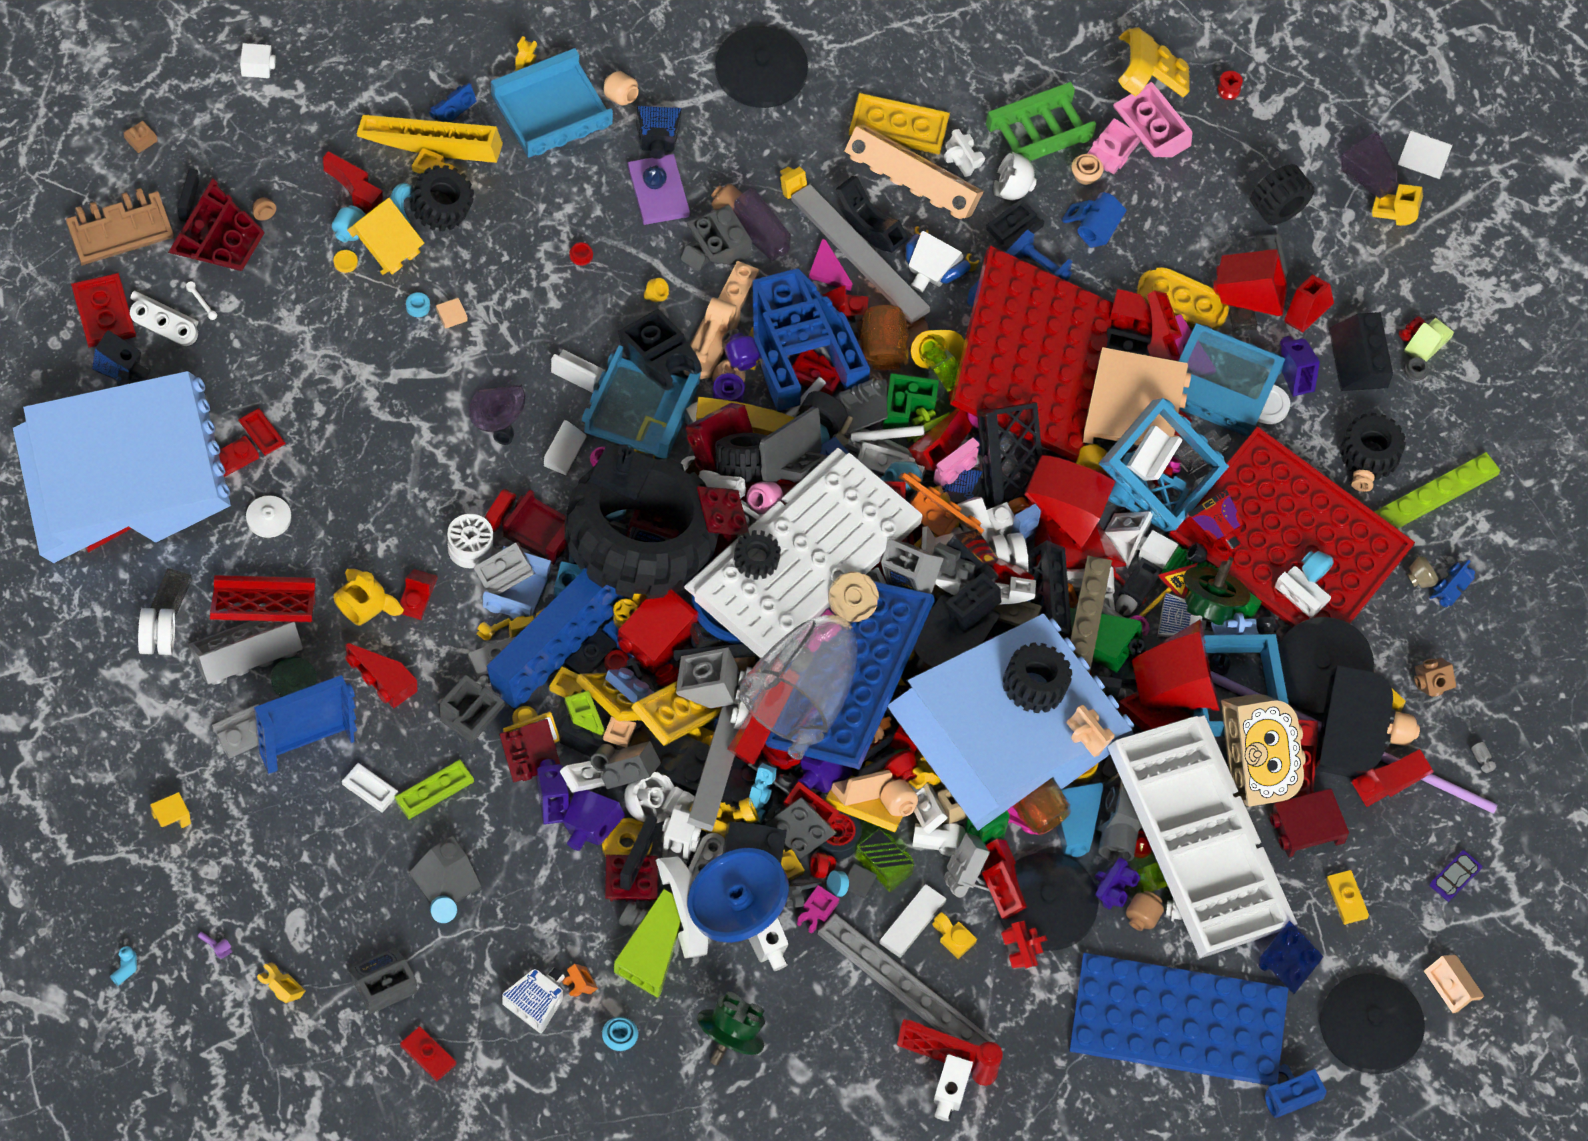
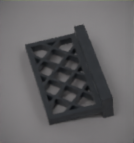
M1037 402L977 410L986 506L993 508L1005 502L1009 503L1019 497H1024L1028 502L1026 496L1020 495L1022 493L1025 494V488L1028 486L1039 458L1042 456ZM1031 409V419L1025 425L1018 417L1023 410ZM1006 413L1011 417L1004 429L998 425V414ZM1015 421L1023 427V430L1016 439L1007 433ZM1027 432L1033 435V443L1028 449L1020 443ZM1005 435L1013 441L1006 453L1000 449V442ZM1017 445L1025 451V454L1018 463L1010 457ZM1029 456H1032L1036 463L1031 472L1022 467ZM1007 459L1015 465L1008 477L1002 473V466ZM1019 470L1028 475L1021 486L1012 481ZM1010 483L1018 490L1012 498L1005 499L1004 490Z

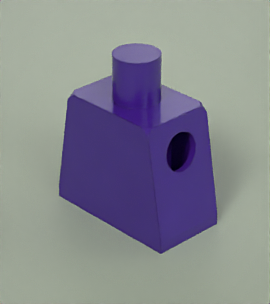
M1292 336L1284 337L1280 341L1282 347L1280 357L1285 358L1282 373L1292 396L1314 392L1320 364L1318 357L1306 339L1294 340Z
M802 756L800 762L804 775L798 781L810 790L813 788L820 792L828 793L833 783L848 779L852 775V770L848 766Z
M552 759L543 760L540 763V767L537 768V787L543 825L564 822L569 808L567 784L560 773L563 765H556ZM558 797L557 800L550 801V798Z
M588 790L575 792L564 818V825L568 833L571 834L567 845L576 851H580L586 841L595 845L602 844L625 816L619 802Z

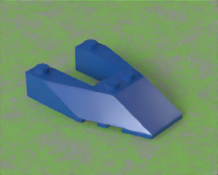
M798 268L753 280L754 340L760 354L759 361L767 387L777 411L801 405V386L787 357L790 355L825 346L845 391L848 389L852 390L853 386L858 387V384L869 381L870 367L845 314L833 307L832 301L827 296L823 297L817 291V286Z

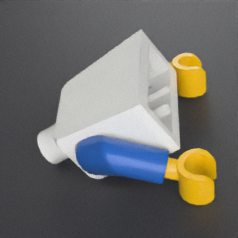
M916 226L914 235L906 244V261L909 264L910 270L916 274L911 284L914 289L923 293L929 282L940 287L943 283L948 284L968 271L976 270L979 260L976 262L970 261L971 253H968L965 260H963L964 257L961 251L928 234L929 230L919 233V227Z

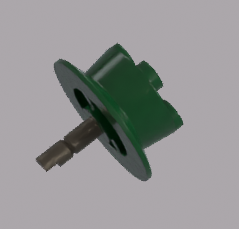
M1229 556L1228 561H1222L1219 570L1210 567H1192L1185 572L1183 580L1186 587L1190 590L1185 598L1186 610L1189 614L1194 616L1200 615L1210 619L1216 625H1223L1225 621L1232 618L1234 608H1241L1248 604L1250 600L1249 590L1241 581L1228 574L1234 560L1231 556Z
M727 992L725 996L718 998L715 1010L705 1009L699 1012L697 1016L699 1026L709 1037L718 1042L709 1060L713 1065L718 1066L728 1048L748 1055H756L763 1051L764 1042L758 1033L766 1023L763 1017L764 1009L757 1004H748L733 992Z

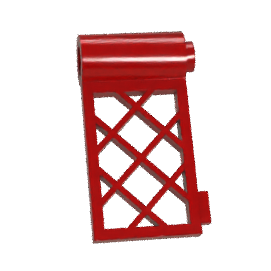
M903 1019L897 1046L943 1063L946 1062L948 1054L973 1062L972 1078L976 1083L983 1086L991 1085L995 1082L1003 1057L1001 1047L994 1042H984L978 1046Z

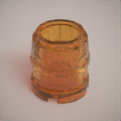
M891 305L873 306L865 310L862 317L860 338L862 340V352L867 363L873 364V369L875 370L900 368V363L903 362L907 365L909 362V352L907 350L908 330L906 315L903 313V310Z
M1052 778L1013 805L1019 818L1038 835L1051 831L1071 813L1067 798L1062 793L1060 786L1056 785Z

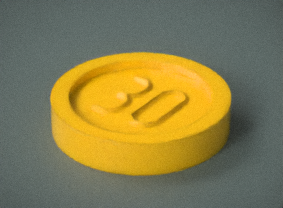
M350 250L339 251L334 256V266L340 272H351L358 265L356 254Z

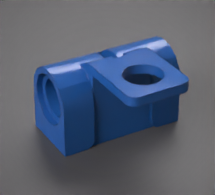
M1101 192L1095 201L1087 200L1072 204L1062 218V221L1068 223L1080 220L1081 224L1077 230L1078 234L1090 248L1108 243L1127 210L1113 195ZM1079 208V210L1071 216V214Z
M1283 1064L1279 1066V1073L1285 1074L1288 1081L1270 1085L1265 1094L1266 1104L1271 1115L1274 1118H1278L1323 1100L1327 1091L1316 1069L1294 1078L1289 1066Z

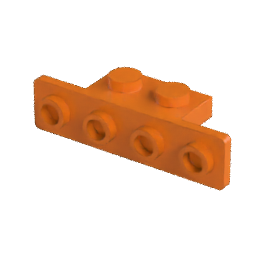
M911 472L899 475L898 478L906 482L907 485L917 491L910 504L923 515L921 525L924 527L928 526L937 537L950 534L958 521L970 530L977 529L980 534L984 532V529L980 527L981 522L971 515L968 517L960 513L961 508L952 501L946 503L940 498L941 493L930 486L927 489L921 485V479Z

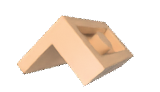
M890 770L835 782L832 785L831 791L844 806L881 797L884 785L891 781L892 773Z
M1456 955L1441 956L1424 970L1452 1013L1459 1012L1472 1000H1480L1484 997Z

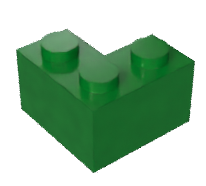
M891 373L887 395L888 418L884 420L883 430L908 427L910 412L916 413L918 408L923 407L927 412L932 409L935 410L939 380Z

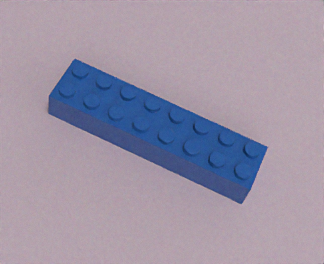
M585 568L487 665L492 690L497 692L500 698L507 704L517 709L522 703L528 701L531 694L539 686L545 684L548 677L556 669L562 667L565 660L572 653L579 650L581 644L589 636L595 634L598 627L605 620L612 617L616 602L621 599H629V597L617 595L615 588L605 585L603 588L588 578L587 568Z

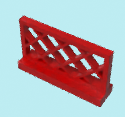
M215 575L210 620L312 622L316 601V578ZM262 603H265V604H266V605L263 606V607L259 606V605L262 604ZM291 604L292 606L287 608L284 605Z

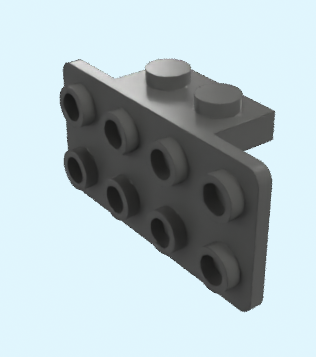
M810 408L761 440L759 451L761 453V475L763 482H776L782 478L791 480L792 483H799L828 457V455L819 454L822 450L819 408Z

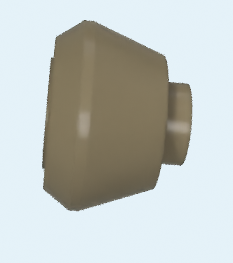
M1418 556L1409 567L1410 573L1407 574L1414 587L1417 585L1420 588L1436 586L1439 579L1425 557Z

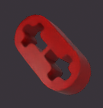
M503 489L485 516V519L491 524L493 532L497 531L516 499V494L507 489Z

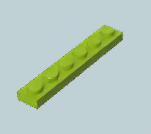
M1485 452L1374 512L1398 529L1498 476L1500 469L1488 453Z

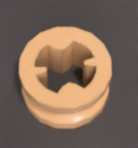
M1357 470L1353 473L1351 485L1358 491H1370L1373 489L1375 476L1370 471Z

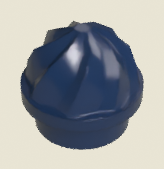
M658 165L650 166L643 173V181L650 189L661 188L667 179L666 172Z

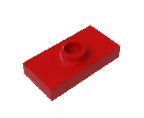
M420 1026L400 1043V1047L436 1082L456 1065V1061Z

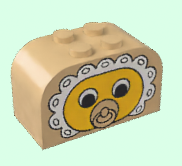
M1263 694L1222 699L1228 768L1239 791L1233 794L1234 798L1241 796L1244 805L1248 807L1285 801L1292 798L1302 786L1304 779L1303 765L1306 762L1305 753L1301 749L1300 741L1303 738V731L1293 708L1282 701Z

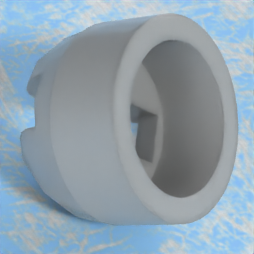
M1121 594L1116 602V611L1119 612L1121 610L1124 612L1123 616H1128L1134 612L1138 604L1132 597Z

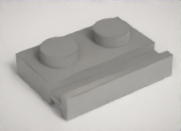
M518 542L474 566L485 589L495 595L503 593L536 574Z
M258 704L212 725V729L229 759L258 746L254 707L259 706Z

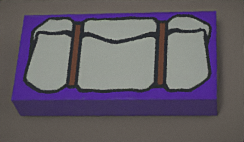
M1463 850L1429 886L1446 901L1450 902L1481 871L1483 866Z

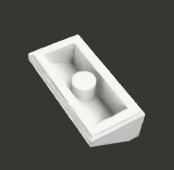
M564 420L544 457V466L567 475L587 435L570 422Z
M976 496L956 504L961 508L960 513L968 517L971 515L981 522L980 527L984 529L982 536L988 543L989 537L994 536L995 533L982 497ZM961 524L963 532L971 531L966 526Z

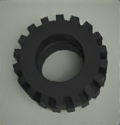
M1285 165L1274 170L1259 182L1251 194L1250 201L1268 225H1277L1301 212L1312 199L1315 188L1297 165Z
M435 165L433 169L429 167L424 173L420 174L411 192L409 202L412 203L410 206L411 211H415L414 217L421 219L423 226L428 224L432 230L439 228V231H445L446 227L452 230L456 225L459 226L462 223L474 200L472 198L474 190L470 189L472 184L470 180H465L467 176L464 173L460 175L457 173L458 169L453 168L451 170L447 165H444L443 168ZM431 192L446 194L453 204L445 205L437 202L432 197Z
M1371 413L1370 416L1362 414L1360 419L1356 417L1353 419L1352 424L1350 423L1347 427L1341 445V455H1343L1342 460L1344 464L1348 463L1347 468L1350 471L1367 470L1372 472L1375 480L1380 479L1381 475L1384 477L1389 476L1390 472H1394L1399 465L1406 442H1404L1406 437L1404 433H1401V426H1396L1395 420L1392 418L1390 420L1386 419L1384 414H1381V417L1377 416L1376 413ZM1362 442H1376L1384 450L1372 451L1366 448Z
M737 433L718 440L715 444L716 473L721 476L742 477L745 483L763 481L759 446L761 440L767 435Z
M1036 642L1030 643L1029 647L1025 644L1021 646L1020 650L1017 649L1011 657L1003 676L1004 691L1008 692L1007 697L1009 700L1013 699L1015 701L1014 705L1017 707L1021 705L1024 707L1023 710L1027 712L1031 709L1034 713H1040V710L1046 713L1051 708L1055 709L1058 707L1072 680V669L1069 668L1071 665L1069 660H1064L1065 655L1062 652H1056L1057 648L1053 646L1051 648L1046 647L1047 644L1041 643L1040 646ZM1027 673L1038 674L1045 678L1047 683L1037 682Z

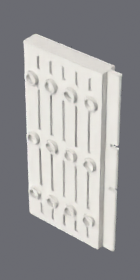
M839 448L835 449L782 497L786 505L778 501L748 528L750 536L752 530H757V535H760L762 530L765 531L766 537L769 533L773 535L772 541L777 539L778 546L781 548L778 568L774 570V574L770 576L767 573V578L762 579L761 575H759L758 580H753L754 575H750L747 578L745 577V571L742 574L738 571L739 567L736 568L734 564V552L738 539L744 537L740 535L684 586L695 597V602L767 664L773 661L830 608L828 591L832 582L838 576L848 572H859L866 575L882 560L889 539L902 541L921 524L923 515L852 454L848 453L846 455ZM751 549L747 553L748 557L754 561H763L767 558V554L761 549Z
M1205 715L1201 717L1195 716L1115 740L1107 747L1199 958L1281 932L1286 928L1297 925L1264 847L1258 849L1256 847L1261 841L1241 796L1234 798L1233 794L1239 791Z

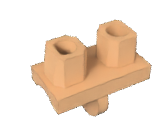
M1084 705L1078 706L1075 714L1066 723L1074 732L1071 736L1073 742L1078 743L1081 741L1093 757H1096L1113 740L1114 734L1109 728L1103 729L1098 723L1099 715L1094 709L1087 710Z

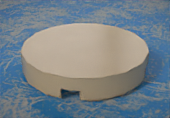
M848 572L838 576L832 582L828 591V602L831 610L838 618L846 622H859L869 618L876 610L879 593L876 584L869 576L859 572Z

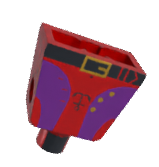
M1227 490L1187 513L1185 523L1211 549L1223 543L1228 551L1233 553L1242 546L1236 535L1241 532L1243 522Z

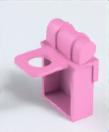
M1114 118L1100 134L1099 138L1093 142L1092 148L1087 154L1098 157L1103 163L1104 170L1115 174L1118 168L1121 169L1127 162L1128 156L1140 143V139L1130 127Z

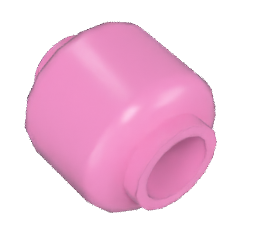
M758 482L752 485L747 492V503L750 509L757 514H765L778 501L783 503L782 489L775 482Z

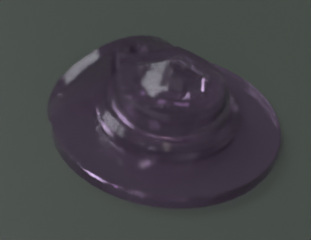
M522 384L478 390L469 408L472 423L478 429L485 432L499 431L512 424L519 417L525 405V392Z

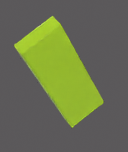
M459 759L395 796V801L409 820L474 783V778Z

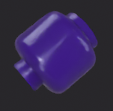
M743 333L731 336L729 338L730 341L725 345V352L730 365L733 368H738L739 371H745L756 366V361L759 359L760 354L754 338L744 336Z

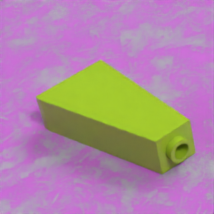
M665 889L662 891L614 962V973L657 998L661 995L678 933L682 925L673 892L670 893Z

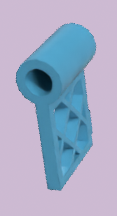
M1135 451L1126 453L1122 461L1126 467ZM1130 470L1148 488L1147 481H1144ZM1162 473L1157 480L1159 487L1150 491L1156 492L1161 490L1165 503L1163 505L1174 514L1184 502L1189 489L1185 487L1187 483L1174 476L1171 479ZM1115 481L1108 500L1132 512H1145L1134 505L1135 501ZM1174 488L1181 492L1177 501L1169 502L1166 489ZM1153 519L1151 520L1153 525L1162 529Z

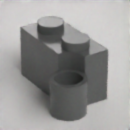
M650 741L620 750H615L611 745L603 744L593 754L590 761L594 769L600 772L604 771L601 778L607 789L650 778L661 764Z

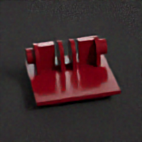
M697 487L709 533L724 534V538H727L728 542L735 541L738 535H744L746 532L749 533L738 490Z
M548 719L499 734L513 783L521 780L527 781L536 776L537 768L540 767V763L543 760L552 759L556 765L560 764Z
M606 854L605 899H610V902L626 899V902L629 899H633V902H636V899L649 902L657 900L658 866L656 860L658 856L646 855L637 877L628 891L620 888L621 871L629 855Z

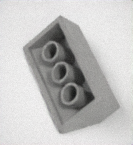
M249 621L188 644L202 678L207 684L211 683L213 685L224 682L227 677L232 675H244L256 666H268L275 659L293 657L297 654V651L303 649L295 622Z

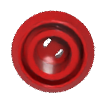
M907 750L895 754L886 762L885 771L890 770L892 779L905 780L909 783L910 780L917 776L913 773V769L918 767L915 754Z

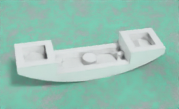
M939 571L935 584L955 595L974 579L965 580L959 578L956 574L952 577ZM1011 577L1010 585L996 583L1001 591L1000 605L1020 603L1035 598L1036 580Z
M678 856L657 859L656 863L663 885H671L684 931L678 933L684 958L707 955L708 937L698 930L688 912V894L694 881L692 874Z

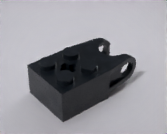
M659 309L618 330L623 353L649 379L663 389L669 391L674 388L671 377L674 372L685 370L696 375L702 372L701 363L685 339L684 334Z

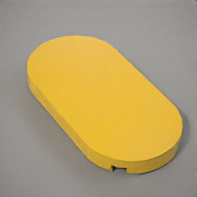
M1163 267L1152 271L1148 270L1139 279L1137 294H1141L1149 307L1147 294L1154 290L1167 293L1175 316L1181 314L1187 325L1191 328H1194L1197 323L1216 330L1227 319L1229 307L1221 303L1219 294H1215L1214 288Z

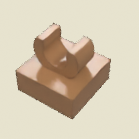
M144 121L124 132V138L137 153L157 142L156 134Z

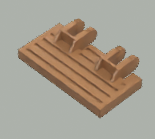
M142 188L136 189V197L141 206L137 209H133L127 192L122 193L121 196L127 212H125L122 202L102 208L103 219L100 216L96 202L90 203V211L95 221L87 223L81 206L75 207L80 226L76 216L67 218L66 224L81 266L173 238L174 234L158 191L148 194L150 205H148Z

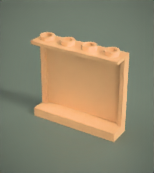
M1102 347L1083 442L1093 444L1094 437L1118 441L1150 402L1155 399L1164 398L1169 400L1174 405V410L1179 414L1180 408L1185 409L1187 394H1184L1183 390L1184 387L1189 388L1191 373H1187L1188 363ZM1158 414L1134 444L1140 445L1151 426H1157L1169 437L1177 436L1174 435L1175 429Z

